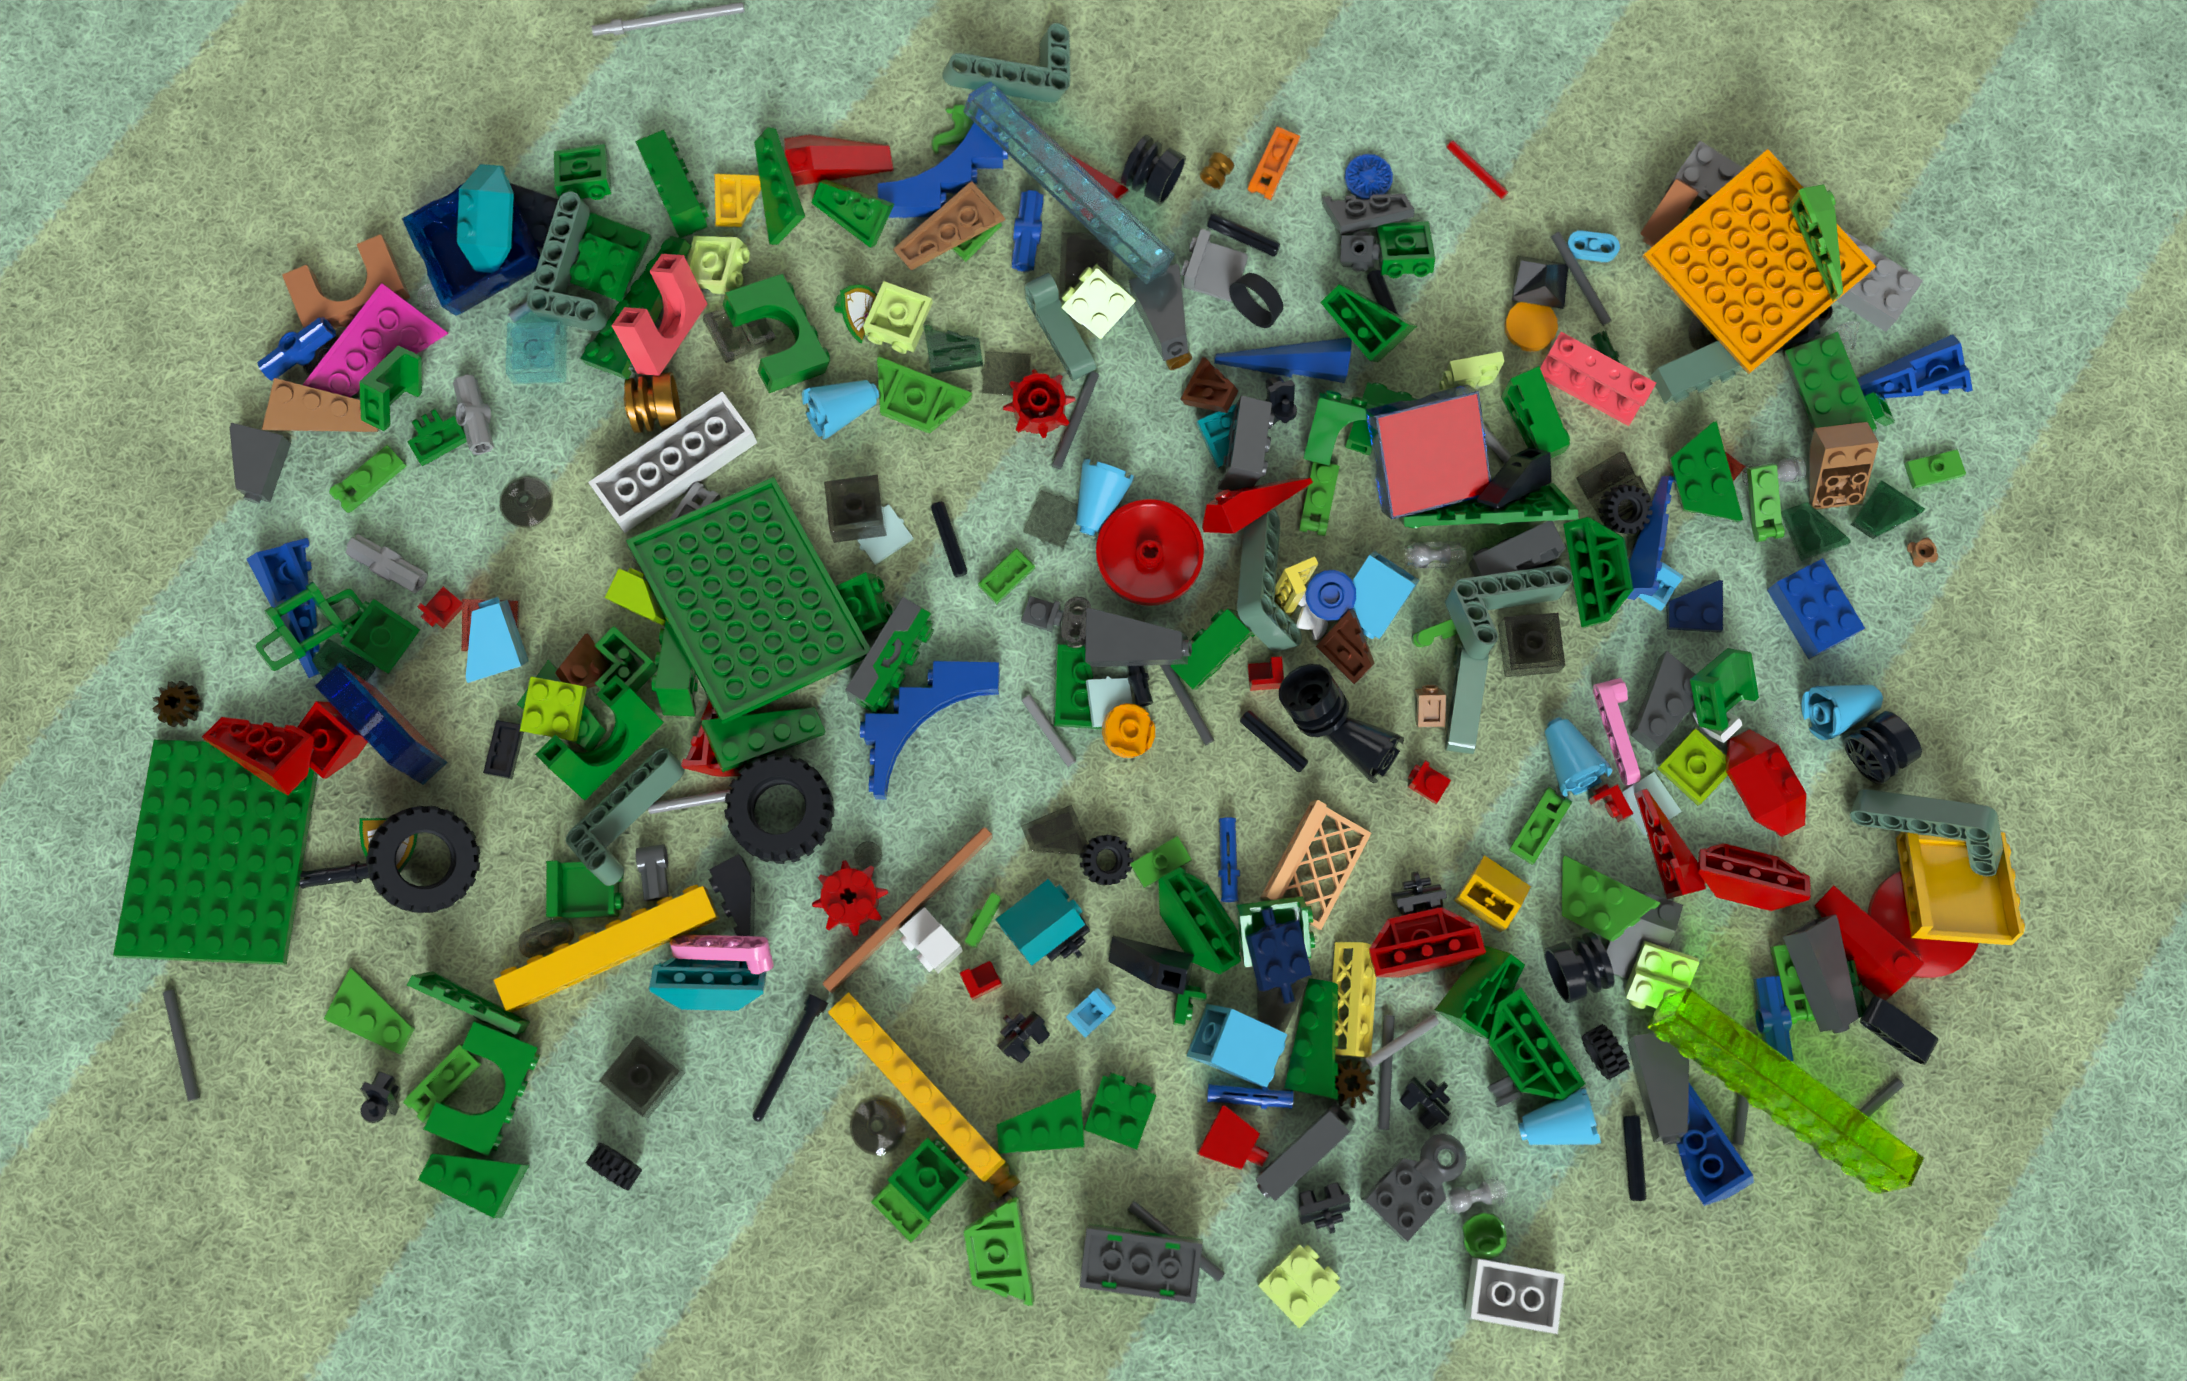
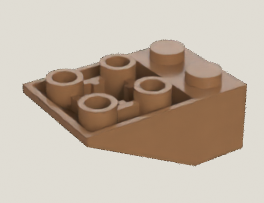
M1868 422L1814 428L1810 445L1811 510L1863 504L1879 444Z

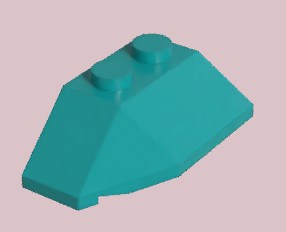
M480 164L459 188L457 244L474 270L478 272L498 274L501 269L500 266L511 249L514 193L505 175L504 166Z
M672 957L664 963L653 965L649 991L681 1010L738 1011L764 993L767 971L761 974H752L748 969L747 961L676 959Z

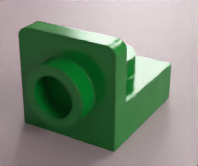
M1187 985L1183 995L1177 993L1173 1025L1185 1026L1186 1020L1191 1021L1193 1004L1188 1003L1189 999L1205 1001L1207 993H1201L1200 987Z

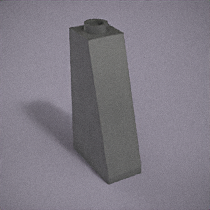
M1178 263L1129 280L1131 295L1136 298L1134 305L1163 361L1188 353L1183 291Z
M1093 608L1086 609L1085 662L1090 666L1188 664V656L1192 654V643L1184 633Z
M1836 914L1813 919L1783 936V939L1820 1032L1832 1030L1833 1034H1837L1850 1029L1849 1024L1859 1019Z
M1689 1027L1633 1036L1628 1042V1047L1653 1143L1660 1141L1663 1142V1145L1679 1143L1680 1138L1688 1132Z
M1336 1101L1257 1176L1256 1181L1259 1183L1257 1188L1266 1198L1271 1197L1274 1201L1279 1199L1351 1132L1355 1122Z

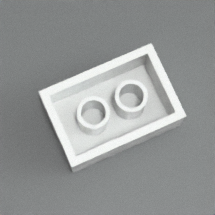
M1472 1258L1464 1316L1475 1320L1558 1334L1565 1274Z

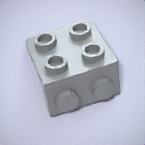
M1201 229L1199 236H1193L1189 248V252H1192L1190 261L1185 260L1181 275L1185 276L1184 288L1231 302L1229 287L1242 277L1248 256L1246 253L1211 243V232Z

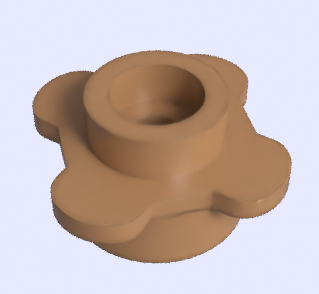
M1923 538L1918 543L1910 542L1907 545V551L1911 553L1913 557L1912 563L1916 567H1922L1924 563H1934L1938 560L1936 546L1929 538ZM1921 550L1925 552L1924 555L1920 553Z

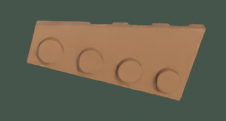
M971 181L893 250L907 267L913 270L1006 219Z
M274 378L262 430L379 431L378 428L361 421L360 400Z

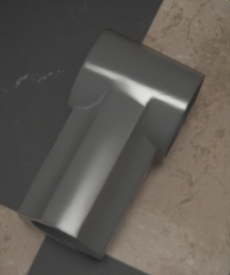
M665 844L636 848V863L638 871L641 872L644 901H659L669 897L666 873L669 863Z

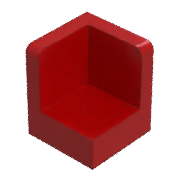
M1282 656L1271 657L1270 661L1265 663L1248 664L1250 691L1280 688L1284 679Z
M991 961L985 962L971 970L968 968L959 973L972 1000L1003 986Z

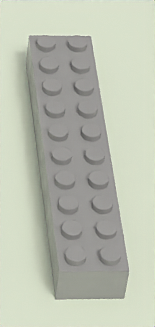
M1699 141L1673 178L1665 193L1667 194L1677 178L1681 179L1700 191L1689 207L1695 211L1745 168ZM1845 232L1875 264L1876 268L1840 297L1837 302L1886 332L1897 321L1923 280Z

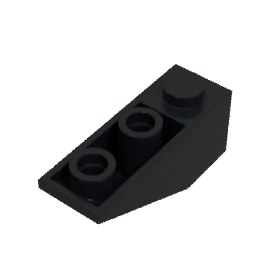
M1527 448L1512 455L1477 498V502L1489 505L1492 509L1503 508L1505 504L1513 500H1520L1524 495L1539 491L1541 487L1552 483L1550 452Z
M737 854L709 869L712 877L708 880L714 892L721 893L724 899L721 906L727 917L733 916L737 924L733 928L736 936H754L755 880L743 857Z
M1113 935L1108 962L1157 989L1183 995L1190 981L1194 955Z

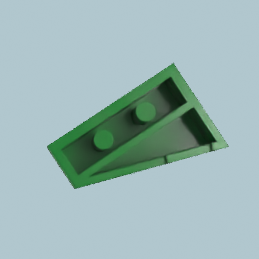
M1538 366L1511 378L1501 395V399L1527 448L1550 452L1551 458L1565 453L1570 446V436L1563 427L1540 367Z
M1227 608L1224 611L1220 609L1211 618L1213 623L1206 630L1200 629L1192 637L1191 640L1194 643L1192 644V654L1188 656V664L1170 666L1192 690H1197L1222 667V664L1232 654L1235 655L1240 650L1239 647L1250 636L1252 638L1255 636L1241 621L1237 610Z
M1485 945L1486 953L1474 958L1434 1010L1463 1031L1488 1040L1496 1005L1513 992L1525 964L1511 953Z
M1081 1089L998 1123V1154L1084 1148Z
M431 1153L418 1181L492 1218H502L529 1165Z

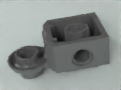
M1441 1133L1431 1136L1421 1148L1419 1161L1399 1158L1361 1201L1402 1241L1408 1242L1445 1202L1446 1196L1442 1184L1454 1180L1462 1174L1467 1162L1465 1147L1460 1140L1449 1134ZM1442 1149H1446L1451 1155V1161L1447 1166H1443L1438 1161V1154Z

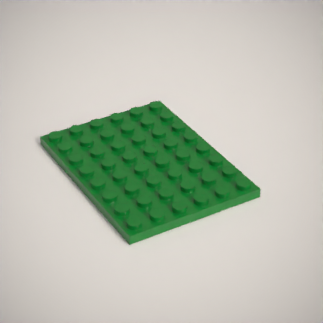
M774 477L626 540L641 573L644 574L645 580L648 582L659 607L722 725L864 660L871 649Z
M154 739L113 956L133 959L287 965L301 880L300 875L303 868L318 774L309 767L308 775L289 795H286L264 782L208 742Z

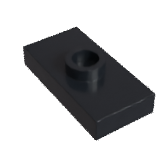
M496 720L483 771L485 775L513 779L524 732L520 731L521 724Z

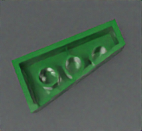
M663 129L635 141L678 237L684 238L707 228L708 225L705 218L709 217L704 203H698L696 196L699 193L694 181H688L686 177L689 171L683 158L678 160L675 154L679 152L674 138H668Z

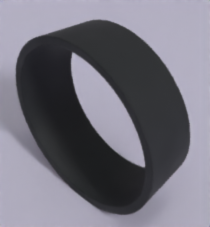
M1247 273L1229 287L1231 300L1237 310L1258 327L1270 328L1283 311V301L1277 290L1258 274ZM1246 287L1257 293L1270 311L1257 304L1250 296Z

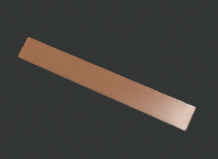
M982 828L823 981L825 988L833 993L993 838L992 834L986 828Z

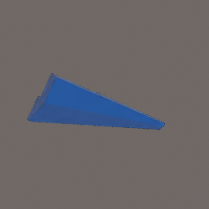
M1953 334L1857 378L1864 396L1872 392L1881 395L1883 398L1923 396L1924 391L1939 390L1941 394H1948L1949 389L1962 388L1964 392L1973 391L1970 371L1965 366L1961 342Z
M1350 337L1220 353L1216 354L1214 364L1292 377L1295 374L1345 383L1351 356L1352 340Z
M1671 476L1661 477L1652 499V506H1649L1648 509L1653 511L1652 515L1646 516L1650 521L1648 524H1642L1645 528L1639 531L1628 558L1634 590L1627 599L1635 600L1640 594L1652 596L1659 589L1660 582H1657L1656 579L1658 571L1662 569V562L1660 561L1665 547L1669 514H1666L1667 504L1671 502L1672 495H1670V490L1674 478Z
M308 538L256 552L247 558L256 579L273 608L305 590V586L309 584L308 571L312 569L311 562L306 560L305 548L309 546ZM312 598L280 617L298 643L314 634L313 629L317 627L316 607ZM319 644L305 652L306 656L299 659L308 678L322 673V669L317 668L316 652L320 650Z

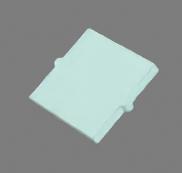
M889 504L850 530L859 542L860 549L862 551L865 550L875 565L914 540L904 526V520L898 518Z
M1107 676L1104 679L1086 681L1092 727H1102L1106 714L1114 707L1125 703L1133 704L1127 678L1111 679Z
M1655 772L1643 778L1640 782L1632 784L1633 786L1622 792L1633 812L1631 818L1644 836L1647 832L1634 793L1647 789L1668 820L1682 812Z

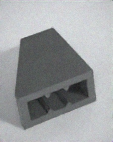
M231 423L229 428L235 488L244 495L243 498L247 501L257 504L261 500L271 502L291 443L283 435Z

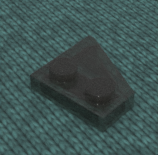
M1072 805L1021 825L1029 848L1034 853L1080 855V853L1084 852L1083 846L1088 844Z
M1299 979L1292 984L1295 1001L1283 1003L1280 987L1259 991L1256 981L1257 1020L1285 1033L1307 982Z

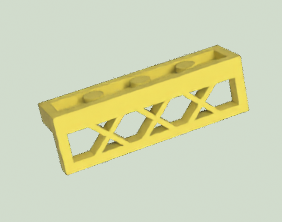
M1315 556L1284 569L1275 586L1274 602L1289 617L1293 614L1305 594V586L1318 565Z
M1335 942L1332 982L1338 984V1020L1335 1022V1034L1339 1037L1344 1033L1347 1037L1346 1049H1337L1335 1047V1055L1367 1058L1371 1055L1376 977L1368 951L1372 944L1364 942ZM1344 949H1353L1352 961L1346 965L1343 961ZM1348 976L1351 980L1350 989L1344 993L1341 989V983ZM1346 1004L1349 1008V1015L1342 1021L1339 1017V1012L1343 1005Z

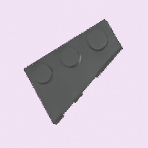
M1405 194L1372 195L1370 199L1362 200L1356 199V196H1346V200L1332 201V196L1322 197V205L1340 235L1414 217V207Z

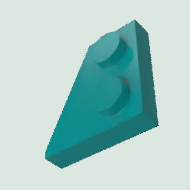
M1236 404L1230 407L1228 413L1218 411L1196 422L1217 468L1223 465L1224 456H1228L1230 443L1228 435Z

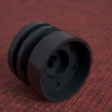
M1145 135L1131 151L1125 163L1121 184L1127 187L1132 185V190L1136 192L1141 190L1146 184L1144 196L1161 205L1175 187L1183 171L1186 156L1172 148H1168L1160 156L1162 143L1156 141L1153 144L1154 139Z
M1306 664L1299 666L1291 671L1280 685L1279 700L1303 734L1309 737L1326 736L1339 729L1346 721L1349 713V702L1329 670L1322 665Z
M1889 711L1882 712L1869 721L1867 727L1859 728L1844 740L1846 753L1859 772L1871 782L1879 785L1896 775L1899 768L1903 769L1919 759L1922 754L1920 742L1913 730L1903 719Z
M1593 932L1583 934L1582 938L1579 936L1572 938V949L1566 942L1545 948L1544 955L1547 969L1558 994L1566 1003L1586 997L1587 987L1593 993L1600 992L1601 988L1608 989L1614 987V972L1609 956L1602 942Z

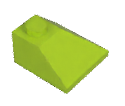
M630 567L627 572L619 568L605 598L665 627L666 618L648 582L643 579L644 574Z

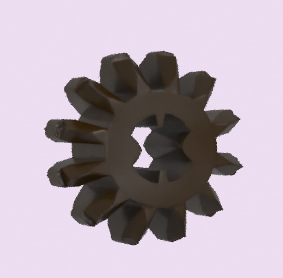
M168 681L167 689L163 687L158 688L161 693L160 697H152L153 701L158 703L152 708L153 712L159 714L158 720L163 723L167 722L171 727H176L178 724L185 727L188 724V718L192 721L197 720L194 715L195 711H203L202 707L197 705L203 700L202 696L196 694L197 688L192 685L188 686V683L184 681H179L177 684L173 681Z
M1347 1059L1345 1070L1343 1065L1338 1062V1072L1340 1074L1335 1076V1087L1338 1090V1096L1341 1095L1339 1105L1344 1106L1348 1098L1350 1108L1356 1107V1098L1360 1104H1366L1367 1102L1363 1094L1367 1096H1373L1374 1094L1372 1090L1366 1088L1367 1085L1375 1084V1080H1366L1365 1076L1371 1074V1069L1369 1068L1361 1072L1360 1070L1363 1066L1361 1061H1358L1353 1069L1352 1060ZM1353 1076L1357 1088L1350 1089L1351 1091H1348V1084L1344 1080L1345 1078L1350 1079Z

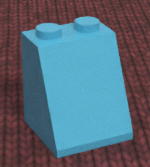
M1376 551L1368 556L1353 579V584L1356 588V601L1353 610L1356 612L1363 634L1371 639H1374V637L1380 639L1420 581Z
M495 597L478 603L479 609L472 611L465 677L467 683L520 667L529 661L508 599L500 602L499 597Z
M1206 1004L1186 1056L1250 1083L1268 1087L1269 1082L1275 1075L1277 1060L1284 1051L1287 1034L1234 1009Z

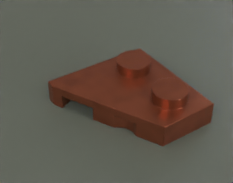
M1202 357L1181 400L1185 405L1228 413L1239 391L1207 358Z
M1350 609L1316 645L1353 684H1356L1375 664L1356 612L1353 609Z
M588 633L581 638L555 672L561 682L585 686L587 689L597 686L595 684L596 681L611 667L602 653L594 646L595 643Z

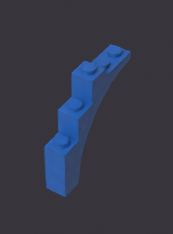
M981 91L979 108L968 134L954 152L937 166L914 177L900 181L878 183V198L894 203L889 218L930 217L947 203L946 193H958L971 181L974 184L978 183L977 169H1003V159H1008V143L1003 144L1002 134H998L997 120H993V112H997V96Z
M933 661V669H928V686H932V688L899 687V695L894 696V712H898V714L865 713V721L860 722V738H864L866 745L875 746V748L870 749V765H874V775L869 776V792H873L875 799L887 800L889 779L896 758L906 741L922 723L938 711L956 702L977 696L999 695V662Z

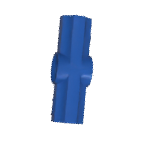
M1033 190L1021 193L1019 215L1015 220L1013 241L1015 245L1012 256V268L1023 272L1034 271L1037 244H1040L1042 232L1041 215L1044 195Z
M323 316L319 317L298 333L293 331L286 333L280 339L278 347L257 362L258 367L265 377L272 381L296 364L304 366L311 362L316 350L335 337L336 331Z
M1780 976L1753 979L1758 1005L1755 1018L1757 1029L1763 1035L1767 1064L1794 1061L1789 1035L1792 1019L1788 1007L1784 1005Z

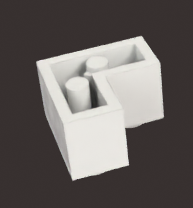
M925 907L899 929L904 935L900 940L910 951L915 948L920 953L917 958L929 972L934 969L937 973H940L963 952L959 943L938 923Z

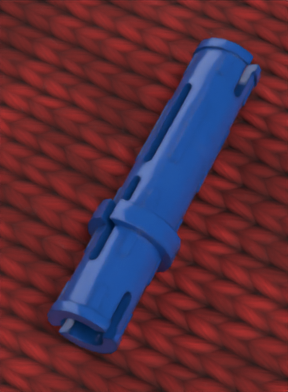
M1225 817L1219 819L1221 870H1218V877L1221 878V902H1238L1237 877H1240V870L1237 869L1236 818ZM1227 835H1229L1230 856H1227ZM1228 863L1230 864L1231 885H1228Z
M1208 1084L1207 1102L1261 1106V1109H1267V1107L1292 1109L1294 1092L1268 1090V1087L1263 1086L1262 1089Z

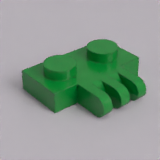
M435 408L431 410L435 420L431 421L425 413L421 417L426 425L421 426L417 419L412 421L419 435L407 442L422 466L467 442L465 431L461 425L457 424L455 415L443 421Z

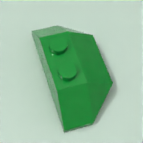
M1590 517L1564 523L1581 628L1608 622L1634 590L1625 539Z
M1181 867L1159 878L1160 916L1184 953L1194 955L1193 963L1219 975L1241 962V955H1239V931L1209 885L1194 875L1186 873V870Z
M1521 987L1497 1003L1487 1044L1520 1092L1564 1100L1586 1084Z

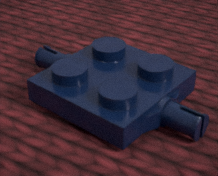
M1273 907L1261 910L1265 926L1258 932L1245 936L1259 991H1266L1280 987L1283 1003H1291L1295 1001L1291 985L1301 978L1312 975L1299 920H1292L1278 924L1275 921Z

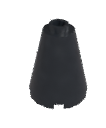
M1348 716L1339 729L1326 735L1338 750L1372 783L1378 782L1375 778L1378 774L1384 776L1400 752V750L1396 749L1398 742L1401 744L1404 742V737L1397 733Z

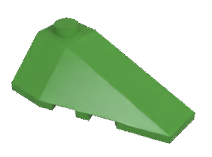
M1824 184L1798 190L1788 206L1832 301H1834L1843 294L1834 207L1836 202L1830 190L1827 191Z

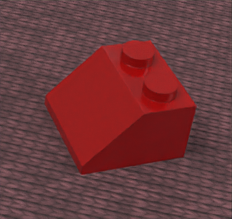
M316 701L297 727L314 737L309 767L323 779H327L356 759L372 738V735L334 702Z

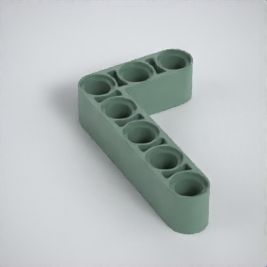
M1054 23L1048 28L1040 40V66L955 53L944 67L942 77L948 85L953 87L1055 103L1060 100L1070 86L1069 31L1060 23Z
M566 192L558 200L527 297V306L544 321L589 331H599L607 323L606 313L592 300L565 294L570 279V268L575 263L578 245L583 238L590 215L589 207L576 193ZM551 278H554L553 281L548 284L549 280ZM546 302L545 306L543 308H540L541 305ZM570 307V310L564 314L565 310ZM595 312L594 315H593V317H591L590 319H588L589 315H590L591 313Z
M1273 508L1244 527L1237 611L1241 621L1272 652L1277 653L1300 646L1302 635L1300 629L1296 626L1297 624L1274 602L1280 519L1278 513Z
M1556 565L1457 580L1447 595L1445 604L1468 655L1474 659L1482 660L1488 656L1498 640V633L1488 610L1558 600L1571 584L1573 576L1566 567Z
M667 748L655 751L577 823L566 836L568 846L586 868L606 886L614 885L624 874L623 866L608 850L607 846L669 790L685 772V769L681 766L682 763Z
M1863 789L1857 792L1850 812L1851 820L1858 825L1966 841L1971 869L1982 876H1993L1997 872L2003 852L1998 814L1989 806Z

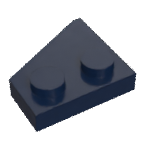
M1718 580L1667 603V630L1721 633L1723 631V580Z

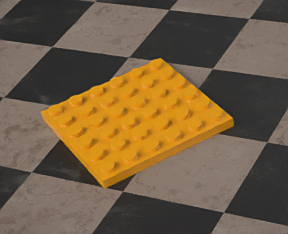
M1769 149L1763 152L1643 254V258L1748 374L1838 300L1832 301L1788 206L1797 191L1804 187ZM1837 224L1843 294L1840 297H1842L1874 270L1876 266Z

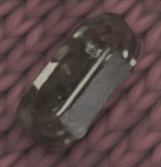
M1073 597L1064 605L1061 636L1064 644L1068 647L1078 648L1086 644V609L1091 608L1090 602L1086 598ZM1076 612L1082 613L1081 615H1075Z
M555 917L525 930L518 940L521 954L532 958L541 954L545 955L553 951L552 949L558 945L570 943L574 937L572 922L565 917ZM559 927H562V928H563V929L560 930V931L554 930V929L559 928ZM533 938L537 939L535 942H529Z

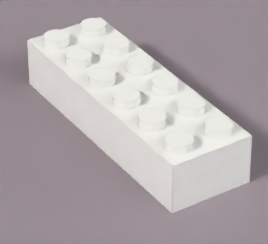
M721 392L588 483L624 533H626L688 491L695 482H701L751 448L757 441L751 429L725 394Z

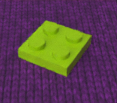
M530 676L520 731L553 737L556 734L560 739L577 741L587 687Z
M1696 728L1657 767L1663 775L1697 806L1701 805L1728 776L1726 773V755Z

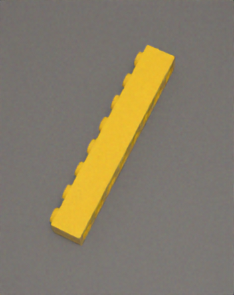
M698 884L684 889L682 891L683 895L673 899L672 896L663 898L657 902L656 907L648 911L647 908L634 911L630 914L632 918L623 922L620 919L606 924L605 930L595 934V931L585 933L579 937L578 942L570 946L569 943L558 945L552 949L553 953L545 957L542 954L528 959L526 961L527 965L517 969L516 966L501 971V977L494 979V983L505 1010L515 1012L664 945L675 937L686 935L719 920V915L708 889L704 886L699 887Z
M849 992L828 1011V1014L982 1181L986 1182L1006 1162Z

